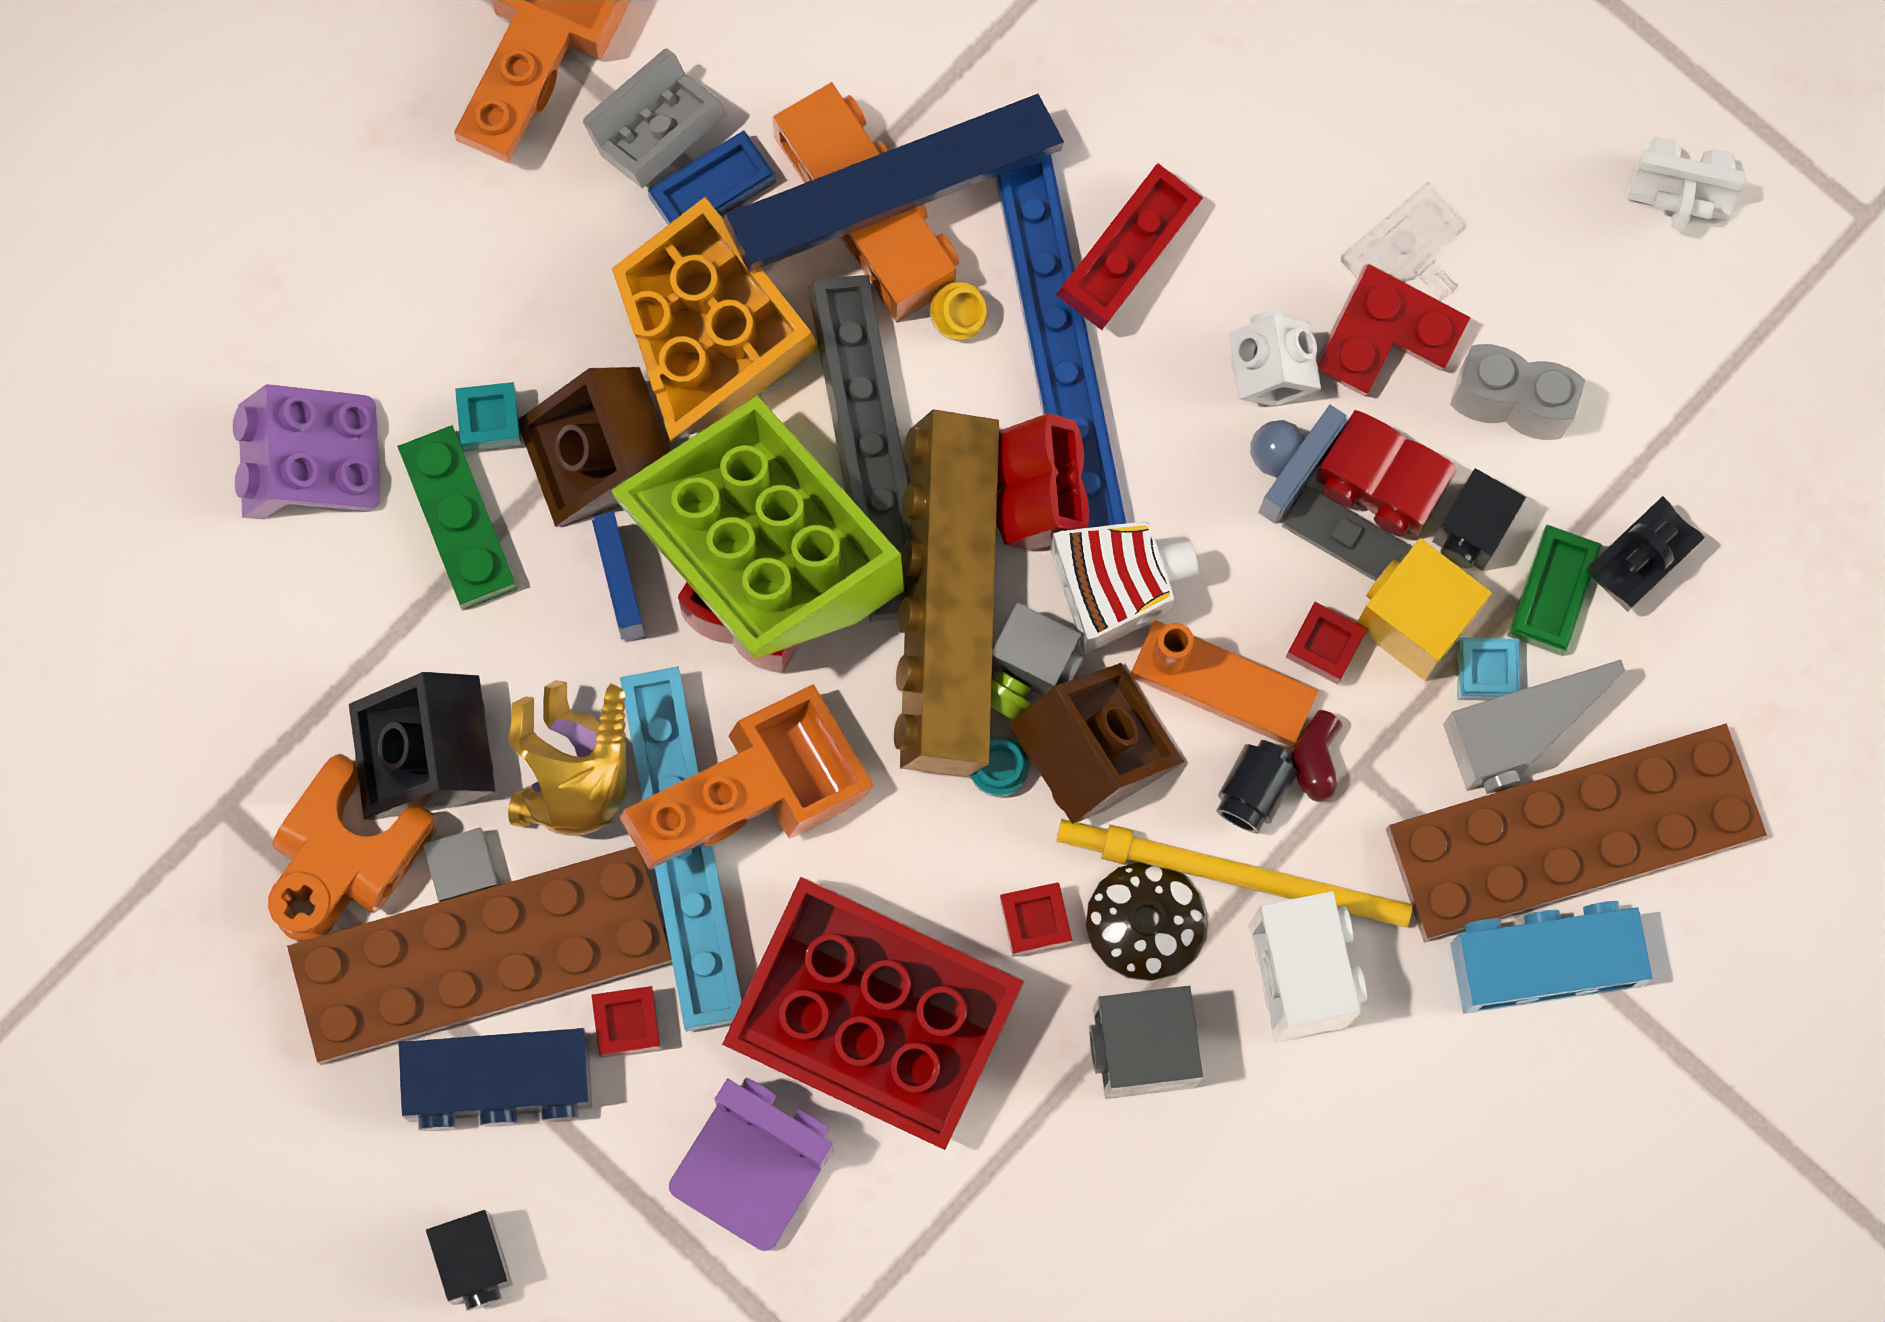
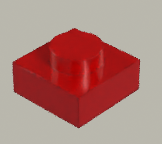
M1314 602L1285 658L1338 685L1367 628Z
M1059 882L1000 894L999 900L1012 957L1072 944L1073 940Z
M652 986L591 994L600 1058L661 1049Z

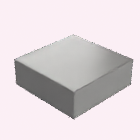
M481 827L423 844L438 902L498 885Z

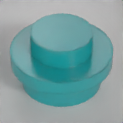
M1001 736L991 737L989 764L971 774V780L980 791L987 795L1003 797L1013 794L1021 788L1027 778L1029 770L1028 757L1016 741Z

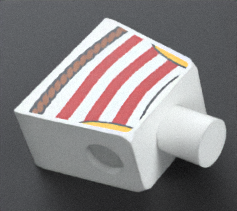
M1142 521L1060 531L1053 534L1050 550L1076 630L1081 633L1080 642L1084 654L1092 652L1171 612L1174 603V595L1170 583L1199 574L1197 556L1190 540L1158 549L1149 522Z

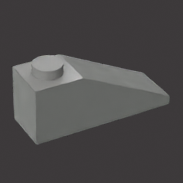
M1622 660L1613 661L1452 711L1443 723L1466 791L1484 786L1486 793L1490 794L1519 784L1521 781L1518 775L1522 774L1621 676L1625 671Z

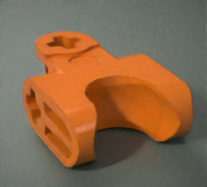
M344 754L330 757L279 827L272 842L274 849L292 861L273 885L268 896V909L273 921L279 926L280 930L288 938L297 942L326 935L333 928L351 900L371 913L377 912L386 903L424 849L423 844L429 842L435 833L436 815L426 808L417 806L403 811L393 825L380 834L365 837L348 831L344 827L343 822L344 808L350 796L356 790L358 772L355 761ZM295 899L303 903L310 900L315 909L310 916L301 912L295 915L290 906Z

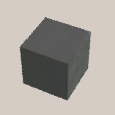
M1190 985L1098 996L1093 1008L1095 1024L1089 1025V1037L1095 1074H1102L1105 1099L1196 1088L1203 1078Z

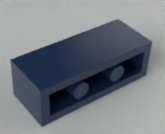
M584 1028L398 1042L402 1117L408 1122L418 1121V1131L455 1129V1119L480 1117V1126L484 1127L517 1124V1114L541 1112L543 1122L571 1121L579 1119L578 1109L592 1108L589 1039Z

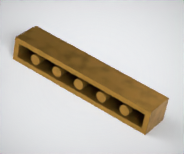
M933 409L911 427L906 436L904 456L907 462H911L910 483L907 485L903 496L902 513L904 518L910 519V538L905 542L901 552L902 573L904 576H907L906 597L901 602L898 613L899 631L905 633L904 655L900 658L896 670V686L899 691H902V713L898 716L894 727V745L896 749L900 750V769L968 777L989 764L999 447L998 419Z

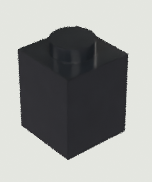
M1474 468L1432 542L1442 547L1440 550L1441 554L1454 564L1468 569L1475 566L1483 571L1517 515L1526 496Z
M484 1209L426 1229L449 1303L457 1305L464 1302L466 1311H472L502 1300L500 1289L512 1286L513 1282L492 1216L487 1210Z

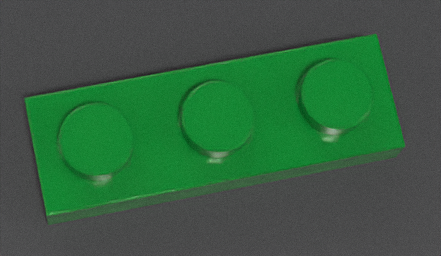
M453 425L398 445V450L462 611L517 590Z

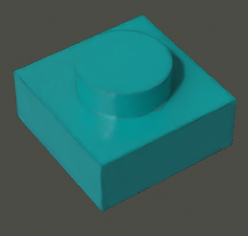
M514 382L455 388L460 445L463 451L521 445L517 394Z

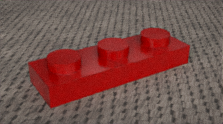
M1157 163L1063 284L1056 296L1100 330H1103L1203 197Z

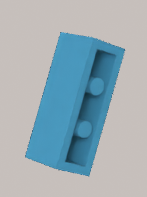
M1605 901L1584 906V915L1561 919L1560 910L1554 909L1527 914L1523 916L1525 924L1502 927L1499 918L1484 919L1465 924L1466 933L1459 934L1450 943L1463 1014L1642 987L1653 978L1639 907L1620 910L1619 901Z

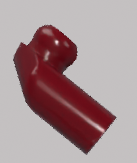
M1326 710L1317 711L1290 752L1292 755V766L1298 772L1296 778L1300 788L1307 794L1308 798L1316 802L1331 799L1337 790L1336 771L1328 747L1343 726L1335 715Z

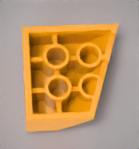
M706 197L611 268L633 333L637 339L671 443L709 427L756 395H759L819 348L812 332L761 268L748 272L724 224V220Z

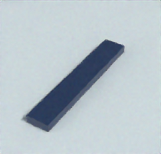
M1039 93L728 212L725 214L724 224L748 272H752L1059 152L1064 144V140Z

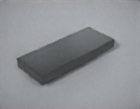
M1307 485L1282 526L1284 529L1374 581L1378 579L1393 559L1400 560L1408 546L1407 543Z

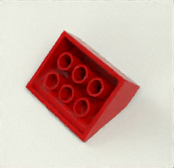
M800 877L722 1045L946 1150L1005 1027L1025 980L815 881Z

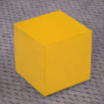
M1420 538L1401 563L1393 559L1369 589L1366 597L1370 601L1364 608L1357 623L1367 628L1365 636L1425 681L1475 619L1492 592Z

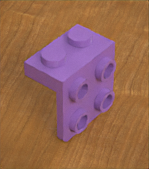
M266 384L238 404L233 418V434L240 444V464L235 474V491L237 496L241 498L243 518L265 519L287 504L361 511L371 510L378 505L380 501L377 416L376 404L371 397L361 394Z
M745 1077L741 1085L727 1078L714 1098L716 1108L669 1181V1191L673 1197L756 1249L770 1251L777 1244L834 1151V1146L831 1141L824 1138L829 1128L814 1117L801 1110H797L792 1118L772 1106L777 1096L762 1085Z

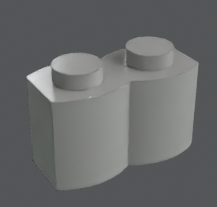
M1477 344L1471 346L1460 368L1450 405L1460 414L1475 421L1485 423L1506 421L1513 429L1531 438L1556 440L1563 437L1575 418L1585 379L1571 368L1549 361L1528 363L1522 356L1508 348L1493 344Z

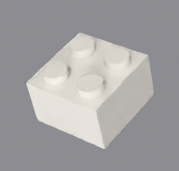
M1334 891L1261 905L1248 926L1274 1042L1345 1029L1361 1013L1359 1003L1367 1001V991L1362 970L1359 965L1351 967L1345 944L1353 942L1352 924L1347 907H1337Z

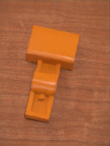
M492 0L495 14L511 21L454 131L456 141L509 164L533 115L540 114L547 105L557 81L558 66L568 47L600 60L613 38L630 0Z
M814 684L738 720L728 735L738 754L624 809L619 818L649 870L700 844L706 847L727 838L745 826L752 818L770 809L788 839L793 838L846 811L870 792L874 784Z

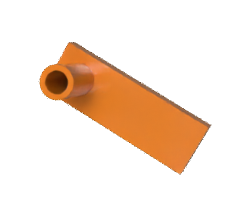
M1157 620L1153 621L1130 674V677L1134 680L1291 748L1299 737L1318 692L1317 689L1194 637L1191 630L1183 624L1171 623L1167 625Z

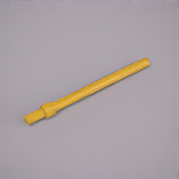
M1062 818L1060 821L1056 842L1102 853L1101 859L1125 865L1126 859L1287 899H1296L1334 891L1337 907L1346 906L1349 914L1405 928L1408 927L1413 905L1135 837L1132 836V829L1109 824L1108 830L1078 822L1072 825L1070 820Z

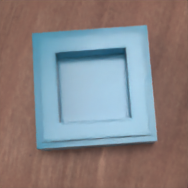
M1458 639L1456 642L1457 700L1487 701L1520 691L1519 639Z

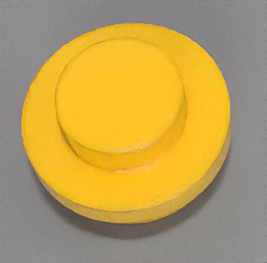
M952 282L946 284L932 298L930 305L931 321L935 329L948 339L966 340L972 338L981 331L987 319L985 298L975 286L969 283Z

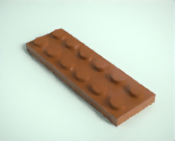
M1727 723L1390 824L1386 828L1424 942L1465 930L1464 925L1470 922L1492 918L1503 919L1756 842L1767 836Z
M636 846L287 945L317 1063L320 1065L672 964L671 954L646 865Z

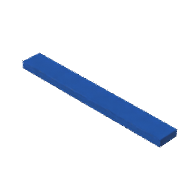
M1048 155L995 176L1042 414L1050 413L1072 419L1078 425L1084 450L1081 479L1088 498V528L1125 524L1126 519L1085 318L1056 296L1075 269L1052 157Z

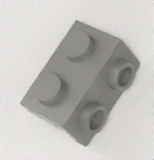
M665 48L585 116L583 124L601 156L639 187L643 188L722 120L727 113L720 99L685 74L676 54Z

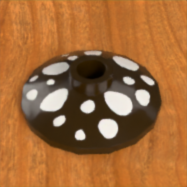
M1136 862L1118 867L1099 882L1088 902L1085 927L1093 951L1106 967L1128 979L1154 981L1174 975L1192 961L1203 941L1206 916L1199 893L1184 875L1177 871ZM1145 907L1153 909L1158 915L1157 925L1151 928L1142 927L1136 920L1137 911Z

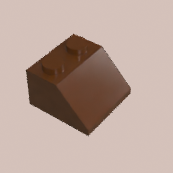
M640 367L588 368L519 418L520 432L555 527L565 526L621 506L613 497L612 489L671 451Z
M1122 663L1054 686L1009 723L1020 741L1024 754L1034 763L1050 788L1055 803L1065 812L1072 825L1108 810L1185 762Z

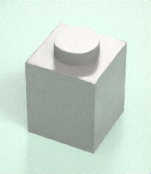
M1017 602L992 650V670L998 673L1002 670L1026 684L1032 690L1044 695L1054 686L1074 680L1085 658L1084 655L1076 652L1081 633Z

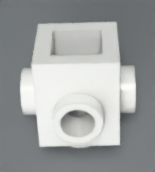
M1273 310L1255 314L1250 318L1251 324L1229 332L1232 352L1231 366L1236 376L1240 400L1278 406L1321 389L1316 361L1317 344L1311 332L1310 322L1285 317L1283 311Z

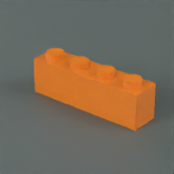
M833 82L773 116L774 138L804 183L889 151L881 141L873 144L863 129V126L866 125V119L859 105L851 95L843 98ZM924 204L840 237L863 273L869 275L871 285L896 323L930 303L935 293L942 286L956 281L955 266L959 264L958 256L949 240L943 234L935 237L924 219L928 217V213Z

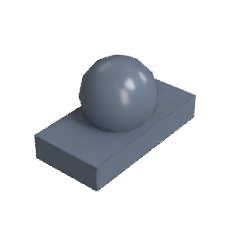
M1329 404L1306 438L1296 424L1285 420L1268 422L1254 433L1250 442V454L1254 464L1262 473L1278 477L1264 496L1258 511L1259 514L1274 524L1282 520L1340 435L1347 422L1346 414Z

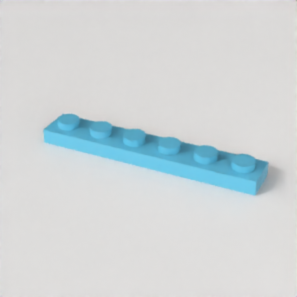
M679 666L620 677L621 687L625 693L624 703L642 801L699 773ZM700 844L655 867L685 1032L732 1023L742 1002L713 845L703 847Z

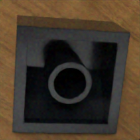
M421 672L348 704L364 820L399 816L407 808L416 806L426 808L429 811L458 807L496 792L485 720V705L482 698L479 675Z

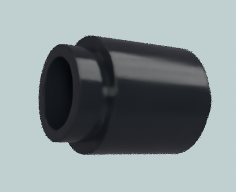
M1260 740L1258 746L1245 744L1218 793L1221 802L1216 812L1233 825L1248 832L1258 834L1264 823L1270 824L1298 773L1289 764L1292 755L1282 747L1266 740Z

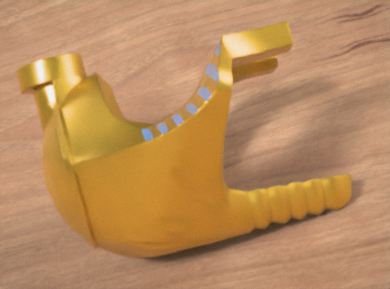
M555 680L544 686L543 720L550 730L570 740L577 756L561 752L534 732V697L525 696L512 703V717L508 740L513 749L533 770L538 781L527 786L523 791H515L512 795L508 808V818L512 826L525 828L530 823H537L556 834L579 836L595 832L611 823L613 816L623 801L627 788L626 733L624 732L626 727L624 722L626 714L624 710L626 706L624 703L625 693L622 688L611 683L607 687L599 723L589 713L570 711L567 700V682Z

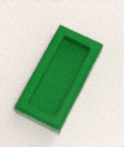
M1546 524L1507 637L1519 639V641L1563 656L1567 652L1591 580V576L1585 570L1598 558L1602 544Z

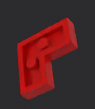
M1366 264L1363 266L1316 360L1318 372L1361 395H1367L1392 346L1438 370H1443L1446 368L1471 317L1373 265Z

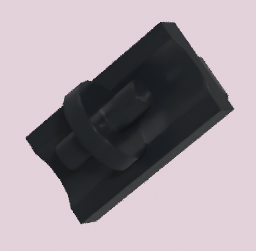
M1662 496L1596 558L1585 571L1628 612L1696 548L1705 537L1697 529L1684 521L1674 510L1671 503Z

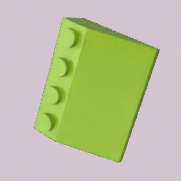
M758 395L612 489V495L753 659L856 624L904 591L900 552Z

